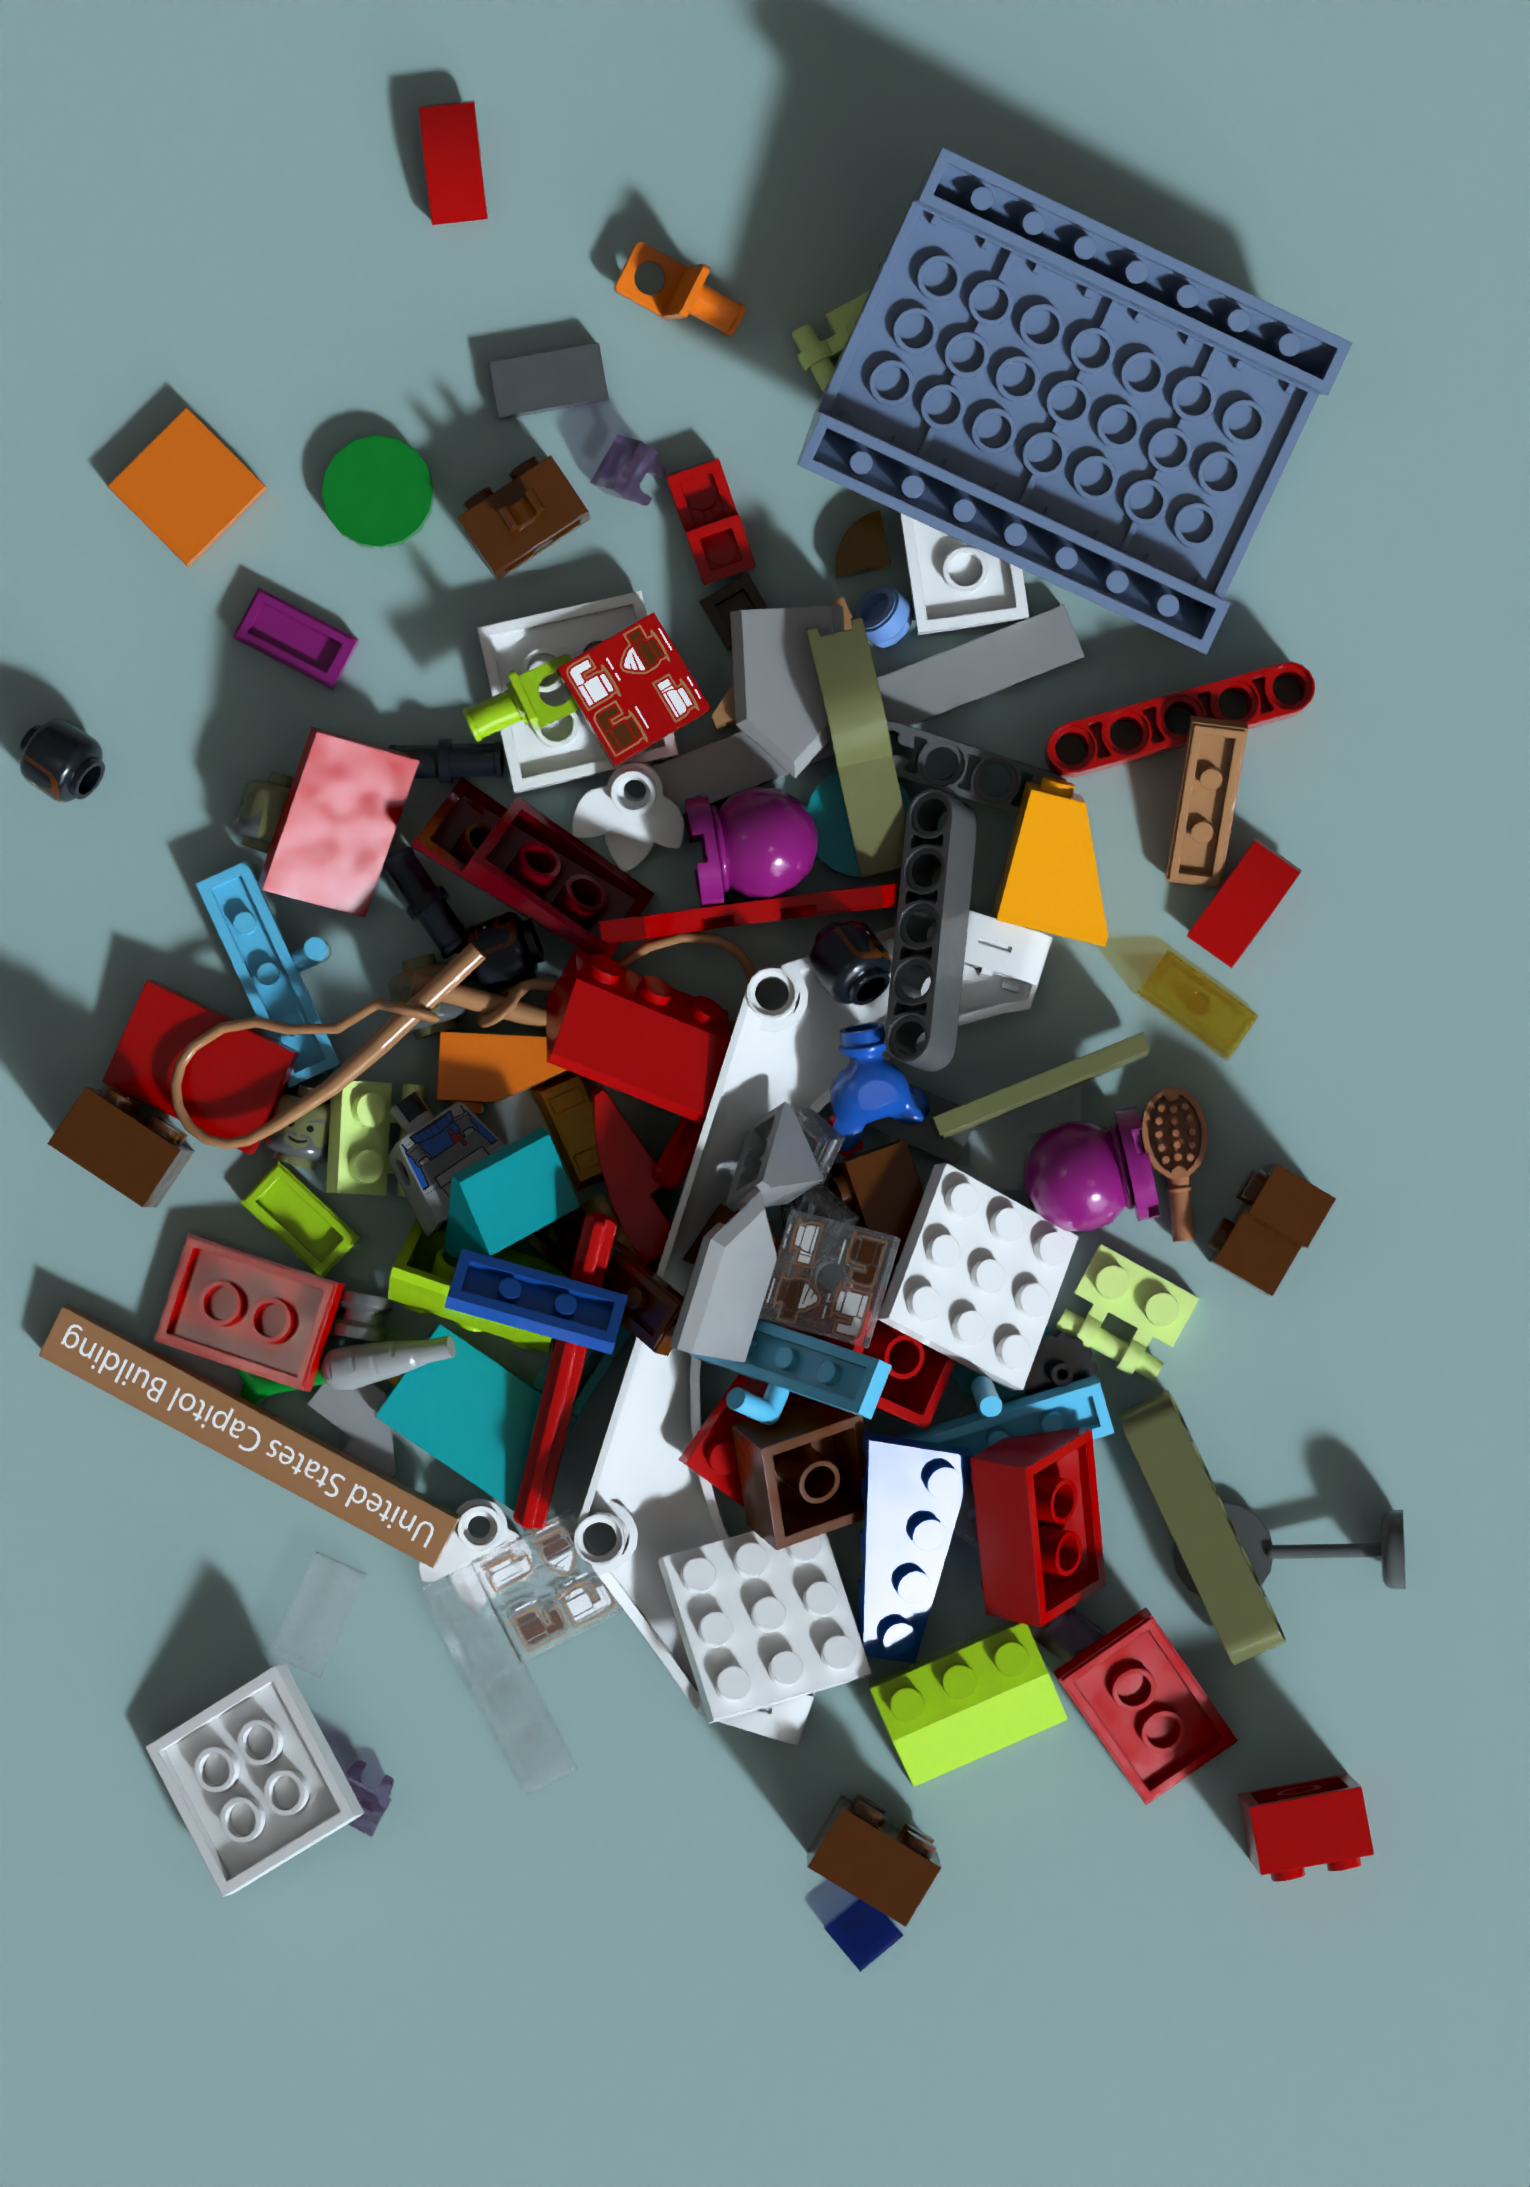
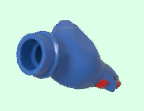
M881 1022L855 1024L842 1028L839 1031L841 1045L838 1046L839 1051L842 1055L849 1057L850 1060L832 1080L830 1099L833 1114L828 1119L830 1130L825 1134L824 1138L831 1142L830 1149L832 1153L842 1154L847 1158L853 1156L855 1151L862 1150L861 1134L866 1124L891 1117L901 1123L911 1125L922 1122L929 1112V1101L925 1092L918 1086H911L897 1066L883 1059V1051L887 1048L885 1046L884 1023Z

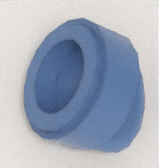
M884 585L874 588L861 598L856 606L853 617L862 616L869 641L880 648H887L896 644L907 633L912 624L914 611L911 604L899 591L892 586Z

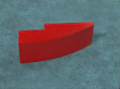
M600 1084L592 1090V1124L598 1162L608 1196L623 1231L640 1260L648 1265L663 1254L672 1226L651 1195L663 1185L656 1183L652 1178V1173L657 1163Z

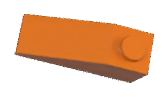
M440 1032L437 1100L450 1101V1106L461 1102L473 1113L483 1114L484 1103H499L569 1072L547 1062L546 1037Z

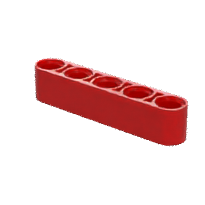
M1294 662L1281 663L1065 723L1057 727L1048 738L1044 749L1045 761L1049 769L1064 778H1074L1186 747L1188 733L1183 735L1172 733L1164 723L1165 711L1174 706L1186 708L1192 716L1246 722L1248 729L1291 718L1299 714L1313 699L1315 681L1310 671L1303 665ZM1288 676L1297 681L1301 688L1299 702L1287 705L1276 699L1273 693L1274 680L1278 677ZM1228 691L1241 694L1247 702L1246 716L1236 720L1225 717L1219 709L1218 700L1220 695ZM1119 721L1132 723L1139 732L1140 741L1138 746L1130 750H1123L1115 746L1110 738L1111 726ZM1065 736H1073L1082 741L1086 749V756L1083 762L1077 765L1063 763L1056 754L1055 746L1057 741Z

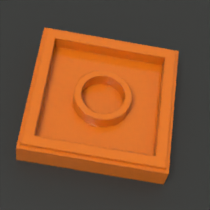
M187 407L107 486L188 568L267 490L266 486Z

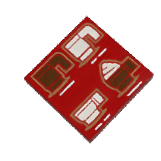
M654 612L556 670L613 768L711 711L710 705Z

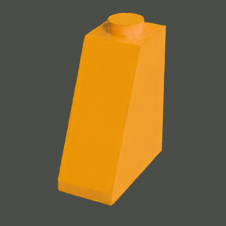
M1045 776L1042 777L1041 785L1026 782L992 909L993 914L998 921L1106 947L1108 931L1086 802L1080 794L1074 793L1075 785L1070 782Z

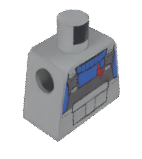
M414 1092L390 1110V1113L407 1136L395 1144L388 1155V1160L424 1233L430 1238L447 1226L452 1175L506 1147V1145L463 1103L457 1102L437 1116H434L418 1092Z

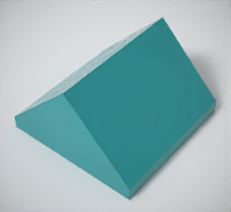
M543 1127L452 1175L444 1250L450 1257H459L462 1248L492 1256L580 1207L551 1136Z

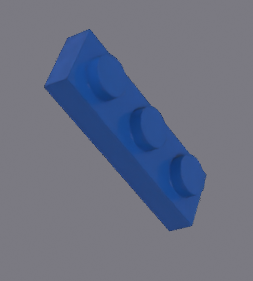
M462 1248L447 1295L445 1308L612 1355L628 1295Z

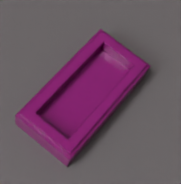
M259 587L233 635L235 640L333 691L359 643V640Z

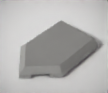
M831 605L730 612L736 726L796 779L831 739L806 628L817 626L820 636L844 631L843 606Z
M756 1188L751 1190L738 1203L740 1211L726 1224L718 1222L703 1236L670 1347L691 1354L745 1363L777 1260L761 1190Z

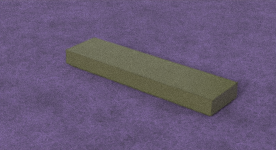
M1144 1032L1138 1033L939 1114L931 1119L938 1138L946 1139L1145 1058L1151 1049Z

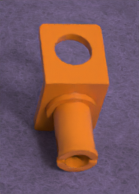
M644 242L635 243L614 285L616 293L667 321L686 318L688 314H691L723 332L727 337H730L736 331L746 311L744 304L737 303L704 284L710 272V267L705 264L687 267ZM644 262L656 263L664 273L663 287L654 295L642 293L635 284L634 275L636 269Z

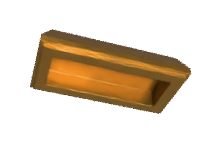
M569 1072L533 1088L532 1092L575 1189L579 1191L604 1179L598 1162L592 1124L593 1089L588 1078Z

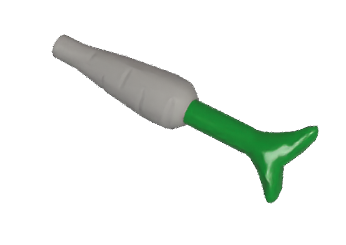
M444 1336L429 1340L385 1341L338 1347L330 1350L322 1362H320L313 1386L327 1384L337 1391L358 1389L399 1376L431 1362L454 1358L456 1354L455 1343L451 1336ZM235 1368L243 1382L240 1397L257 1406H260L265 1400L277 1393L298 1390Z

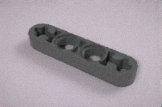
M886 720L888 730L897 732L896 741L901 745L914 749L915 737L925 739L916 754L914 772L904 769L910 761L908 757L892 754L896 774L899 777L1018 815L1020 806L1011 804V801L1020 789L1022 771L1031 774L1026 782L1041 785L1042 777L1044 776L1067 781L1054 772L897 721ZM947 747L956 755L957 767L948 778L936 779L927 772L925 766L926 758L929 752L935 748ZM992 764L1004 766L1010 776V784L1007 790L998 796L984 794L979 786L980 773L985 767Z

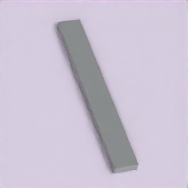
M1063 604L880 676L877 680L886 720L913 726L1081 660L1085 655ZM889 730V735L895 733L896 731ZM742 731L652 766L662 779L664 786L663 794L680 808L683 816L686 815L684 801L687 798L707 794L709 803L712 805L728 799L734 793L751 787H758L789 775L778 762ZM832 739L828 741L806 767L834 757Z

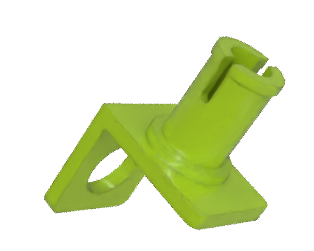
M568 654L561 655L519 676L514 669L507 673L511 681L506 684L508 690L468 709H463L462 712L477 743L482 741L483 738L522 720L525 725L531 723L534 731L579 711L571 696L563 705L550 706L543 702L539 694V686L542 680L548 675L557 674V668L571 661V656Z

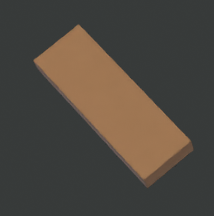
M1198 716L1190 717L1164 874L1166 882L1221 888L1248 733L1246 722Z

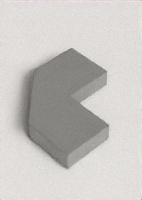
M375 1383L354 1390L337 1391L327 1384L321 1385L307 1405L352 1438L343 1449V1452L393 1478L398 1472L392 1428L374 1415L388 1395L387 1392Z

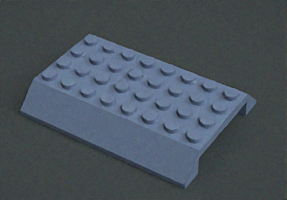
M942 147L910 201L814 412L797 465L1207 655L1231 604L1223 600L1319 394L1329 395L1352 342Z

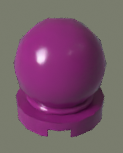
M751 787L732 794L719 809L716 806L710 807L707 794L695 795L694 798L685 799L684 805L689 843L701 842L704 861L697 863V869L694 870L701 907L724 905V892H728L730 887L747 897L773 898L794 888L812 870L818 847V831L812 816L803 803L781 789Z
M1136 1106L1115 1110V1125H1110L1109 1129L1092 1121H1066L1041 1135L1026 1159L1023 1168V1189L1032 1208L1045 1220L1065 1231L1091 1232L1112 1223L1125 1207L1129 1210L1134 1208L1138 1221L1160 1217L1148 1152L1144 1153L1140 1134L1142 1124Z

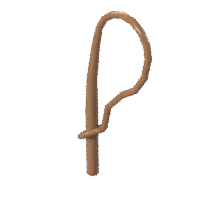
M696 932L663 936L645 941L617 962L620 967L628 969L651 951L679 943L715 945L731 953L744 968L748 984L752 976L756 974L754 963L738 944L718 934ZM415 972L410 985V994L415 995L434 976ZM531 978L521 981L514 986H509L496 994L459 984L441 1002L479 1012L477 1024L480 1027H490L504 1019L546 1030V1007L520 1001V999L528 990L552 991L557 980ZM758 985V987H757V989H756V993H755L756 1000H757L759 985ZM737 1017L729 1023L730 1036L733 1033Z
M470 942L406 1004L386 999L372 1000L336 1023L288 1024L258 1016L221 1022L189 1042L175 1062L170 1082L173 1110L184 1129L203 1144L226 1150L250 1146L285 1128L338 1094L385 1055L420 1021L428 1023L439 1022L440 1017L431 1012V1010L486 959V956L475 944ZM379 1009L394 1013L379 1030L324 1082L278 1116L247 1135L224 1138L208 1134L192 1121L184 1107L181 1084L187 1064L197 1050L224 1033L261 1028L286 1035L339 1034Z

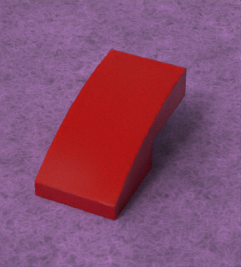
M475 100L419 106L432 225L487 219L488 213Z
M716 457L665 475L703 585L757 567L719 458Z
M1256 838L1186 936L1230 968H1233L1302 870Z

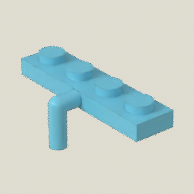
M247 860L196 883L256 1016L288 1024H323L300 972L328 960L331 955L330 945L319 937H311L306 940L303 947L290 952L264 893L257 885L258 880ZM263 1029L265 1035L300 1052L287 1081L289 1088H294L298 1084H303L342 1065L329 1034L286 1035Z
M758 1319L745 1363L690 1354V1356L703 1362L768 1384L763 1398L739 1387L730 1390L726 1398L727 1406L730 1409L765 1425H773L779 1420L790 1392L872 1419L892 1365L880 1359Z
M1096 1375L1002 1404L992 1380L987 1376H978L971 1384L978 1412L930 1426L928 1430L921 1429L898 1437L968 1448L974 1456L1007 1437L1085 1427L1092 1429L1094 1440L1113 1434L1114 1429L1101 1384Z

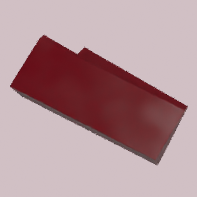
M464 778L460 779L411 844L412 849L577 949L591 955L602 954L611 957L621 943L601 941L599 921L638 916L654 895L652 891L518 796L509 808L506 809Z

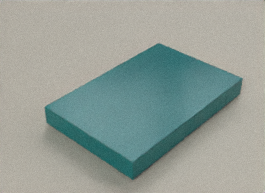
M438 1322L426 1340L451 1336L456 1348L455 1357L431 1362L403 1373L374 1415L514 1511L542 1392ZM574 1414L571 1416L568 1433L578 1420Z

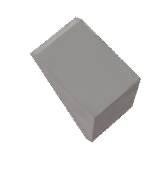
M783 1102L755 1121L746 1133L725 1205L733 1212L740 1211L738 1203L754 1188L761 1190L765 1207L788 1204L824 1180L794 1108L787 1102Z

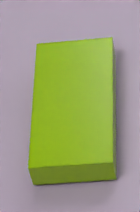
M280 1161L271 1168L240 1202L317 1275L326 1277L362 1238Z

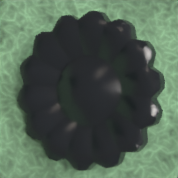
M1060 1332L1056 1336L1051 1334L1043 1335L1025 1383L1024 1392L1027 1395H1033L1093 1376L1097 1371V1365L1092 1361V1350L1083 1347V1341L1080 1338H1070L1064 1332Z

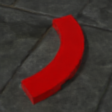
M900 882L726 903L718 906L711 905L599 921L601 941L614 943L642 940L728 926L898 906Z

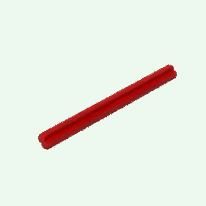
M588 1213L584 1217L569 1279L603 1288L617 1229L615 1219L603 1213ZM558 1339L554 1341L513 1513L514 1522L526 1529L542 1528L546 1524L588 1350L586 1347Z

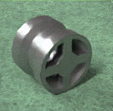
M343 1290L339 1302L341 1307L339 1318L333 1322L330 1334L372 1343L385 1342L387 1332L383 1328L385 1315L392 1311L393 1300Z

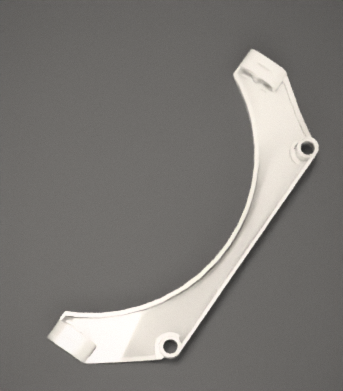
M969 910L958 1027L1002 1014L1031 1009L1053 938L1043 933L998 921L996 918ZM936 921L928 929L927 940L935 932ZM896 926L875 933L892 958ZM809 956L783 964L781 969L766 968L760 970L752 976L747 985L657 1270V1274L683 1297H685L693 1267L682 1259L720 1203L726 1205L747 1131L755 1121L783 1102H787L794 1108L800 1125L804 1129L831 1102L830 1087L832 1080L850 1060L849 1057L842 1055L839 1051L838 1046L841 1045L839 1031L851 1025L868 1022L884 1023L886 1028L890 983L887 989L874 1001L864 1005H855L854 1003H837L833 1000L810 970ZM930 977L923 983L921 989L922 996L929 989ZM778 979L787 987L789 997L786 1004L780 1009L766 1010L757 1002L755 997L756 989L764 980ZM800 993L799 1005L794 1012L797 999ZM925 1032L917 1039L916 1045L925 1041ZM887 1049L883 1051V1059L888 1061L893 1058ZM636 1337L575 1530L574 1545L580 1557L592 1564V1568L645 1637L694 1708L698 1709L697 1713L706 1717L658 1564V1560L664 1556L730 1538L721 1517L713 1486L678 1460L702 1427L700 1384L702 1361L690 1356L691 1353L672 1348L668 1356L657 1354ZM597 1522L610 1525L617 1537L615 1547L605 1553L592 1551L586 1545L584 1539L587 1527ZM628 1535H629V1543H628L627 1548H626L625 1551H624V1547H625V1544H626V1541H627V1538H628ZM816 1692L718 1722L785 1743L799 1745Z

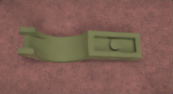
M862 616L850 618L852 629L820 636L818 627L814 626L806 628L825 706L836 769L858 869L862 878L902 868L906 815L893 760L889 730Z

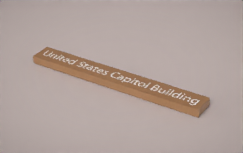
M70 1304L62 1306L38 1355L431 1568L437 1565L461 1518L460 1514Z

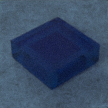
M856 1898L824 1925L827 1933L860 1972L904 1936L903 1932L890 1917L859 1898Z

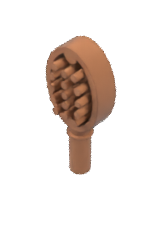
M1168 1087L1154 1094L1146 1104L1141 1117L1142 1129L1140 1134L1144 1153H1149L1151 1167L1164 1176L1167 1181L1168 1188L1166 1192L1169 1197L1173 1242L1195 1240L1191 1190L1193 1188L1190 1186V1175L1202 1164L1206 1155L1208 1144L1207 1122L1198 1101L1188 1091L1178 1087Z

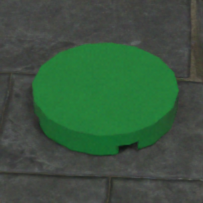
M372 435L353 440L334 455L324 472L321 494L326 514L342 536L359 546L383 548L403 544L421 531L432 512L434 487L428 466L414 448L397 438Z

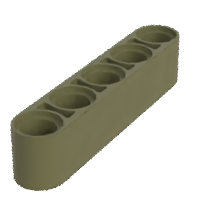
M1166 1390L1117 1413L1128 1443L1233 1665H1237L1285 1643L1286 1639L1277 1617L1170 1391Z

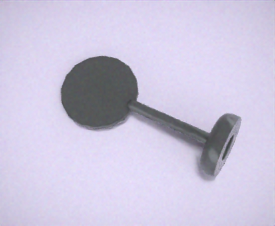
M1223 1502L1261 1585L1271 1572L1273 1559L1381 1557L1384 1584L1390 1589H1406L1403 1510H1390L1383 1514L1381 1517V1543L1272 1545L1270 1532L1256 1514L1242 1505ZM1174 1541L1172 1555L1176 1572L1188 1590L1200 1597Z

